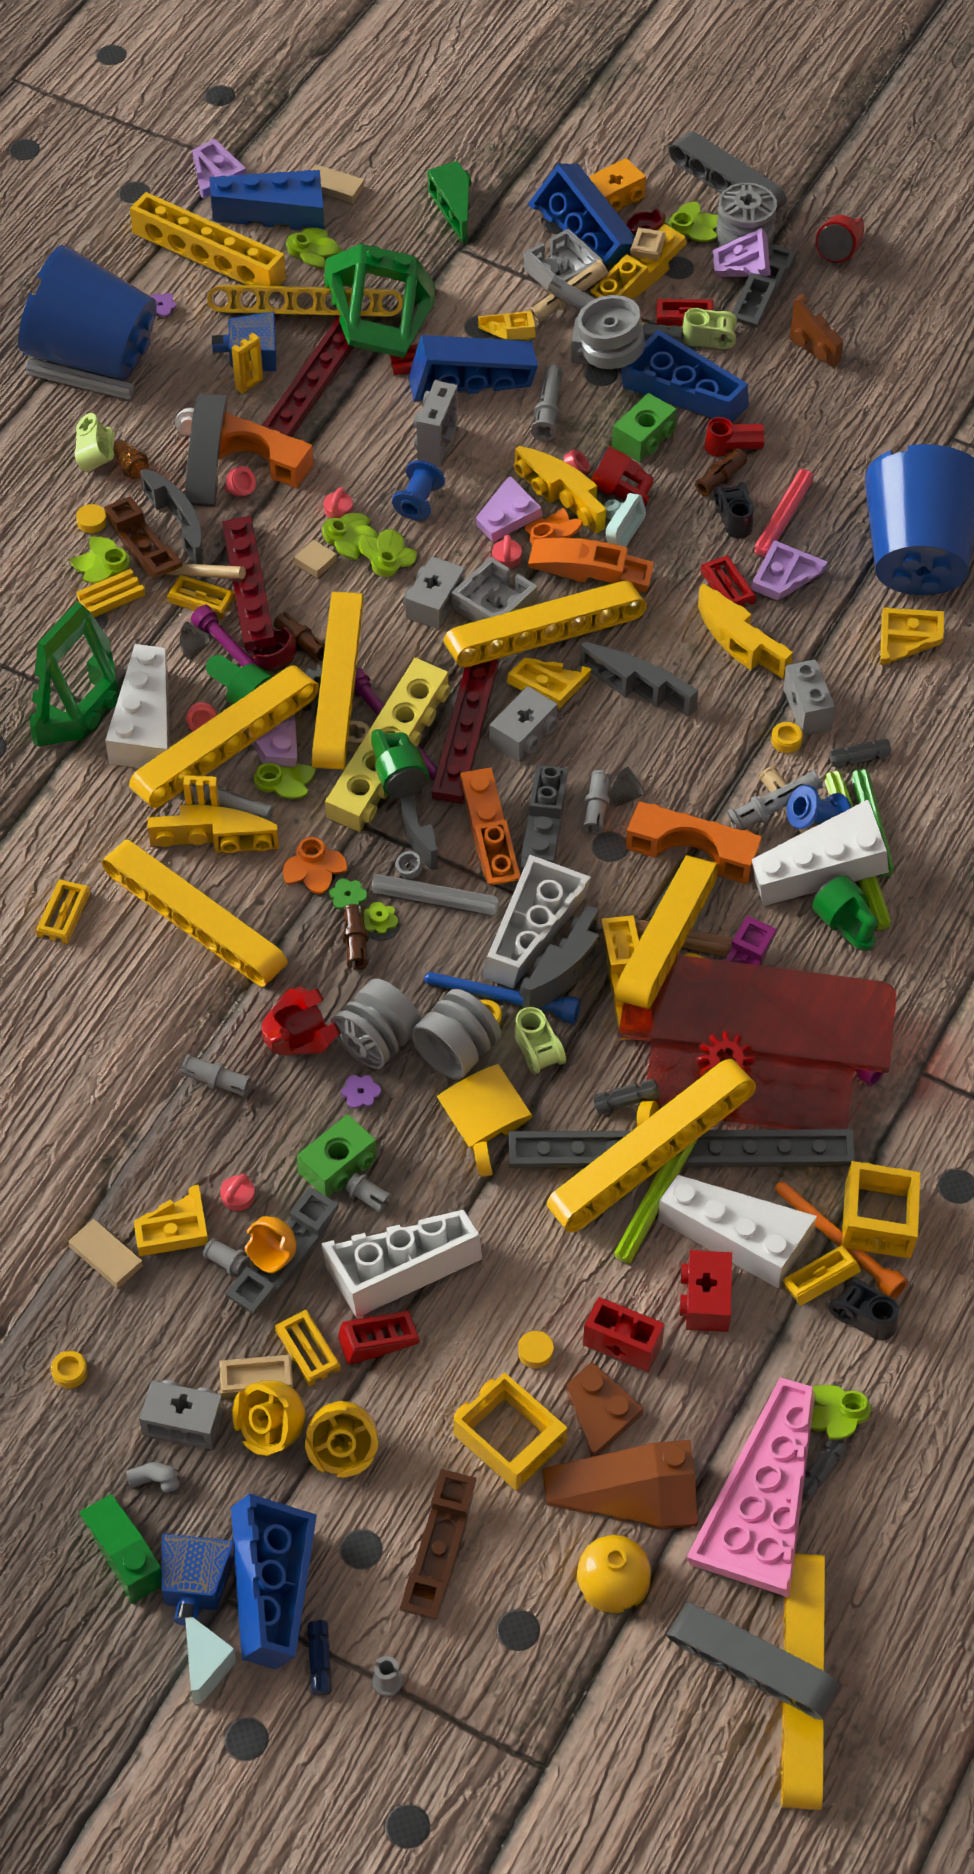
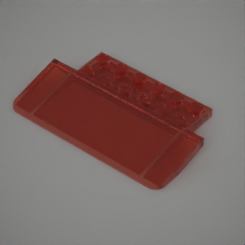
M677 955L650 1009L623 1002L619 1038L652 1042L647 1080L655 1079L658 1083L660 1096L650 1101H656L659 1110L701 1078L700 1070L708 1065L696 1063L698 1056L706 1055L699 1049L700 1045L704 1043L712 1047L709 1036L714 1034L719 1042H721L723 1031H728L729 1041L733 1042L735 1036L740 1034L742 1040L738 1046L742 1047L745 1044L752 1046L751 1051L743 1056L755 1058V1063L753 1065H746V1067L752 1071L750 1078L755 1082L756 1088L753 1095L723 1119L724 1121L791 1130L847 1129L854 1069L882 1073L889 1072L896 992L891 985L882 981ZM725 1053L724 1057L721 1054L717 1056L720 1058V1062L732 1058L727 1053Z

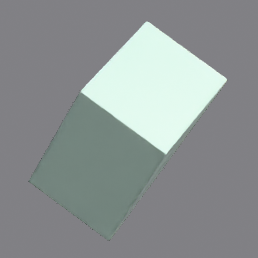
M190 1617L185 1618L191 1693L195 1705L202 1704L236 1664V1657L233 1647L195 1618Z

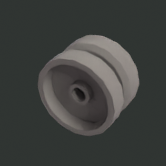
M608 295L590 301L581 309L577 317L584 357L590 364L603 369L622 368L635 362L643 354L646 347L640 308L634 300L625 296Z

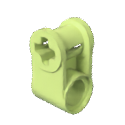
M700 308L689 309L684 315L682 341L692 347H711L721 350L732 348L736 343L734 329L737 325V317L729 311H712ZM724 319H726V326H723ZM722 334H724V341H721Z
M94 413L86 414L81 418L76 427L77 437L74 454L79 467L85 472H90L114 458L115 431L110 427L103 426Z
M527 1007L520 1010L516 1017L515 1039L531 1073L537 1075L540 1073V1069L556 1063L559 1065L565 1064L566 1055L559 1038L554 1034L545 1014L535 1007ZM529 1026H530V1027H534V1028H536V1029H535V1030H527V1029H525V1027H529Z

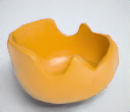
M262 1216L247 1229L246 1232L248 1234L251 1233V1237L245 1246V1251L252 1263L263 1272L274 1274L285 1267L295 1256L297 1242L294 1232L280 1218Z

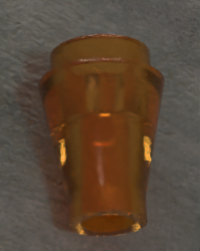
M125 440L117 441L114 444V454L123 474L133 479L141 478V470L149 469L146 454L129 445Z

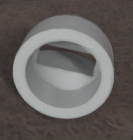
M413 851L401 853L395 862L398 873L405 879L413 880L422 873V861L419 855ZM409 862L414 869L409 871L404 864Z

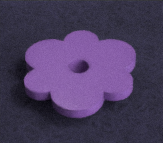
M154 293L151 295L157 302V316L168 317L171 314V310L176 309V302L173 301L171 294L164 293L160 295Z
M352 1075L346 1079V1087L342 1088L341 1094L344 1098H347V1104L350 1108L357 1109L362 1105L365 1107L372 1106L374 1099L380 1096L381 1088L378 1084L373 1083L371 1076L365 1075L361 1078L357 1075Z

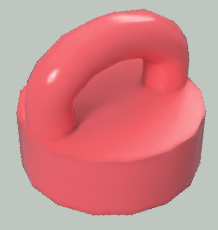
M573 449L564 455V462L586 476L590 474V464L579 450Z
M245 466L231 469L226 476L225 492H230L236 497L251 494L256 486L254 473Z
M339 487L335 492L325 497L323 502L324 513L328 518H341L347 513H353L352 498L345 493L343 487Z
M507 534L504 536V540L497 542L493 546L492 558L511 569L521 563L522 548L517 542L511 540V536Z
M197 702L188 709L186 723L192 731H195L217 716V711L209 703Z
M247 1174L232 1176L223 1182L220 1188L223 1205L232 1211H243L253 1204L255 1200V1187Z

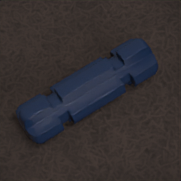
M313 1620L308 1623L310 1674L312 1675L310 1677L311 1692L317 1696L328 1695L332 1692L328 1623L325 1620Z

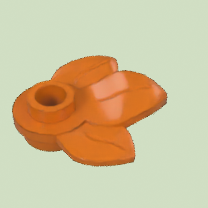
M561 508L546 519L540 517L525 525V531L530 535L529 540L532 545L534 539L569 538L580 530L583 522L582 519L570 520L566 510Z
M307 837L297 846L296 855L285 862L283 878L287 885L303 881L309 891L315 894H324L331 886L332 874H340L347 871L346 860L340 852L327 849L326 845L319 838Z

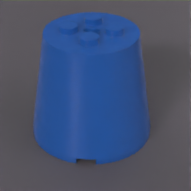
M65 245L58 246L49 255L37 275L41 282L36 294L29 293L19 328V350L24 351L23 354L29 357L126 380L134 371L142 355L149 348L150 336L157 311L156 300Z
M934 444L908 445V451L894 454L890 450L878 456L868 466L865 474L872 547L878 579L890 589L905 594L936 595L957 588L967 578L974 548V457L955 448Z

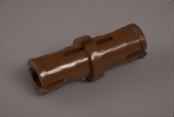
M735 448L723 460L713 463L710 471L696 481L695 487L697 491L703 496H709L715 487L729 482L732 479V474L746 464L747 456L745 453Z
M285 611L275 618L273 622L274 628L282 630L284 627H287L296 639L297 649L300 648L306 652L315 662L323 660L325 644L312 634V630L307 625H301Z
M349 904L343 909L345 932L342 933L343 942L347 948V966L350 969L353 967L354 970H360L368 965L366 941L368 942L369 937L364 925V907L362 905L358 907V904Z

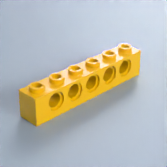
M145 192L130 207L132 231L135 235L246 285L280 286L286 280L285 255L282 252L148 192Z

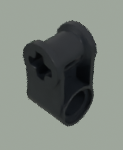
M740 482L738 486L723 489L720 486L715 487V506L718 513H720L728 535L734 538L749 536L753 528L754 505L750 499L746 483Z
M856 1277L845 1280L843 1284L844 1289L839 1297L833 1299L828 1305L830 1313L839 1321L859 1329L874 1339L887 1340L891 1338L897 1329L899 1316L897 1302L892 1297L875 1290ZM883 1315L889 1319L880 1320L877 1319L875 1316Z

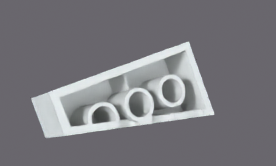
M140 644L134 645L105 740L109 764L141 768L170 748L169 683L165 648Z
M869 800L751 859L755 883L763 906L818 892L825 883L837 876L846 875L855 882L889 872L887 850Z
M529 855L488 953L482 977L514 988L535 962L537 956L543 952L585 899L591 877Z
M677 1175L660 1199L658 1221L710 1251L732 1252V1263L776 1288H779L783 1282L782 1279L788 1275L813 1238L817 1218L815 1215Z
M464 1210L421 1219L418 1221V1225L405 1228L400 1227V1225L387 1227V1232L367 1237L365 1233L351 1236L352 1240L335 1244L334 1240L321 1243L326 1268L356 1318L482 1259L480 1235Z

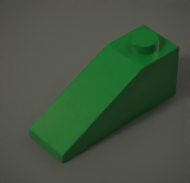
M458 161L427 170L429 194L461 242H467L469 186L472 185L469 172L463 170Z
M112 1494L79 1511L80 1517L131 1604L162 1587L160 1565L144 1538Z

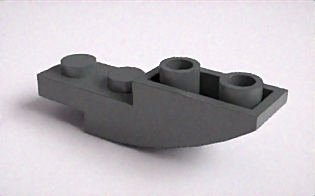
M536 766L520 867H525L529 855L552 863L556 859L568 768Z
M587 905L581 916H575L573 919L569 937H563L559 947L549 944L543 956H537L531 977H525L520 988L519 995L523 997L522 1009L527 1007L539 1009L551 1003L570 990L590 969L597 958L599 934L596 933L599 909Z

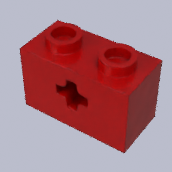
M690 1250L688 1263H682L681 1284L687 1285V1295H680V1316H686V1330L729 1332L732 1252Z
M598 1297L584 1324L583 1345L649 1373L663 1344L665 1324L607 1299Z

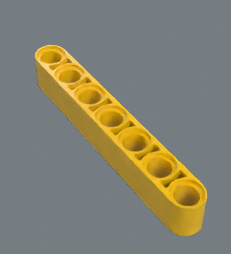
M218 285L212 288L207 295L209 307L216 312L340 315L338 309H332L328 306L327 296L331 294V290L326 287ZM344 288L350 309L352 288ZM364 288L363 294L370 299V306L365 310L361 309L360 316H395L403 308L404 298L399 291L395 289ZM216 291H224L227 294L228 303L226 306H219L215 303L214 294ZM250 291L255 294L257 301L253 307L244 305L242 301L244 292ZM273 292L283 294L285 298L283 307L277 308L272 305L270 297ZM301 293H309L313 297L312 307L303 308L299 304L298 298ZM386 295H394L398 299L397 309L388 310L384 307L383 299Z
M620 581L457 626L447 632L443 642L460 667H470L636 620L646 611L647 603L630 581Z
M334 591L331 593L312 750V768L345 770L363 616V593Z
M295 665L287 667L139 768L129 781L130 789L150 807L158 808L184 791V776L207 775L311 703L318 694V683Z
M124 840L101 860L103 869L113 880L258 986H266L288 965L286 956L278 947L130 840Z
M688 855L685 856L619 978L615 993L616 1001L650 1009L715 885L719 869L718 863Z
M733 1059L720 1062L555 1190L547 1200V1208L567 1232L574 1233L581 1230L746 1102L755 1091V1082Z
M795 1553L790 1597L784 1596L783 1650L824 1671L825 1557L824 1555ZM783 1701L781 1807L821 1810L823 1800L824 1719H815Z

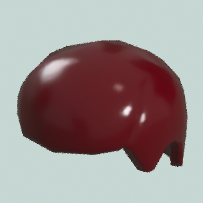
M654 209L652 212L634 213L626 222L627 227L634 236H636L638 227L658 231L664 224L667 225L665 213L661 214L658 209Z
M284 627L282 630L273 629L276 646L250 651L254 661L261 668L271 671L283 669L294 660L297 653L296 639L287 627Z

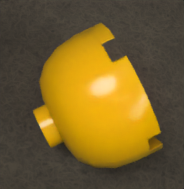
M262 1380L248 1385L244 1391L239 1392L235 1397L232 1409L235 1430H241L246 1439L242 1443L255 1454L268 1456L282 1451L293 1445L303 1432L306 1422L305 1407L299 1394L289 1385L276 1380Z
M337 1401L326 1404L315 1412L307 1426L305 1449L308 1459L317 1470L323 1473L327 1471L336 1474V1477L346 1478L361 1473L371 1465L377 1452L379 1435L374 1419L365 1408L353 1402Z
M612 1534L599 1537L586 1547L579 1559L576 1580L578 1587H580L581 1592L584 1594V1599L589 1605L602 1612L617 1614L624 1612L626 1608H630L633 1605L636 1607L642 1603L649 1591L652 1571L647 1553L639 1543L626 1536Z

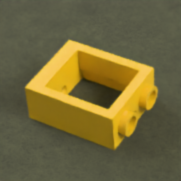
M852 1161L845 1182L841 1246L843 1245L844 1248L911 1259L918 1239L921 1172ZM859 1189L907 1197L906 1224L857 1216Z
M505 1372L496 1380L492 1378L487 1381L481 1388L479 1396L471 1403L466 1402L461 1405L453 1417L454 1436L515 1491L524 1485L567 1444L568 1427ZM503 1400H506L542 1432L511 1462H508L473 1430Z

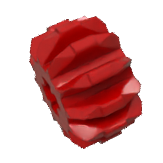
M723 1031L721 1042H719L716 1035L712 1034L709 1036L712 1047L704 1043L700 1045L699 1049L706 1055L698 1056L696 1063L708 1065L700 1070L699 1074L701 1077L718 1065L720 1058L717 1056L721 1054L724 1057L725 1053L732 1056L731 1059L736 1061L749 1077L751 1076L752 1071L746 1065H753L755 1058L743 1055L749 1053L752 1046L745 1044L739 1047L738 1045L742 1040L740 1034L735 1036L733 1042L729 1041L728 1031Z

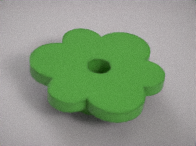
M339 879L335 884L336 888H332L329 892L330 897L333 899L334 907L340 910L349 904H358L359 906V903L367 899L366 890L361 888V883L357 880L350 882L348 879Z

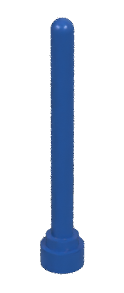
M428 972L424 976V981L428 985L449 990L460 989L472 995L523 1006V997L519 995V991L434 972ZM566 996V998L560 997L559 1000H554L539 1009L555 1013V1017L561 1018V1022L575 1025L580 1011L581 999Z

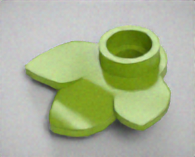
M697 201L682 205L679 211L672 215L668 226L694 241L709 242L717 238L714 230L717 228L718 215L702 213Z
M307 228L302 233L290 234L286 241L287 251L291 256L302 259L307 265L320 269L324 268L325 257L333 256L342 251L336 241L328 238V232L321 228Z
M347 513L341 518H329L322 526L324 540L328 544L335 546L337 552L342 556L352 560H358L359 538L362 534L373 538H378L379 535L373 528L368 526L370 518L361 513Z
M393 529L382 531L378 538L364 534L359 538L361 553L371 559L373 571L381 577H391L400 567H409L416 561L417 551L404 547L402 535Z
M91 536L89 538L91 552L70 559L74 569L84 574L83 581L87 583L101 582L112 575L128 570L130 567L129 555L122 548L116 547L113 540L98 536Z
M270 762L264 763L258 767L254 774V784L259 790L275 792L282 798H303L308 795L305 785L313 779L316 768L296 763V767L279 766Z
M835 1385L812 1386L816 1405L813 1409L811 1430H827V1436L830 1440L844 1439L855 1432L858 1424L864 1423L869 1419L871 1405L863 1393L858 1391L845 1392L841 1387Z

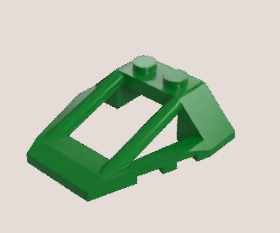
M358 244L326 258L324 283L326 288L331 290L333 306L338 308L340 314L339 322L348 345L404 358L435 303V284L419 260L405 253H398L365 244ZM366 273L406 282L400 328L360 319ZM353 284L349 309L343 286L352 287ZM414 303H417L419 306L413 319Z
M76 602L37 644L35 675L40 678L39 688L33 691L32 702L37 704L36 714L30 715L33 744L37 746L84 738L90 730H94L98 726L100 719L109 709H113L118 701L119 690L110 639L91 612L84 605ZM84 635L93 653V656L87 661L89 681L95 686L77 705L60 670L58 661ZM51 680L67 713L50 704Z

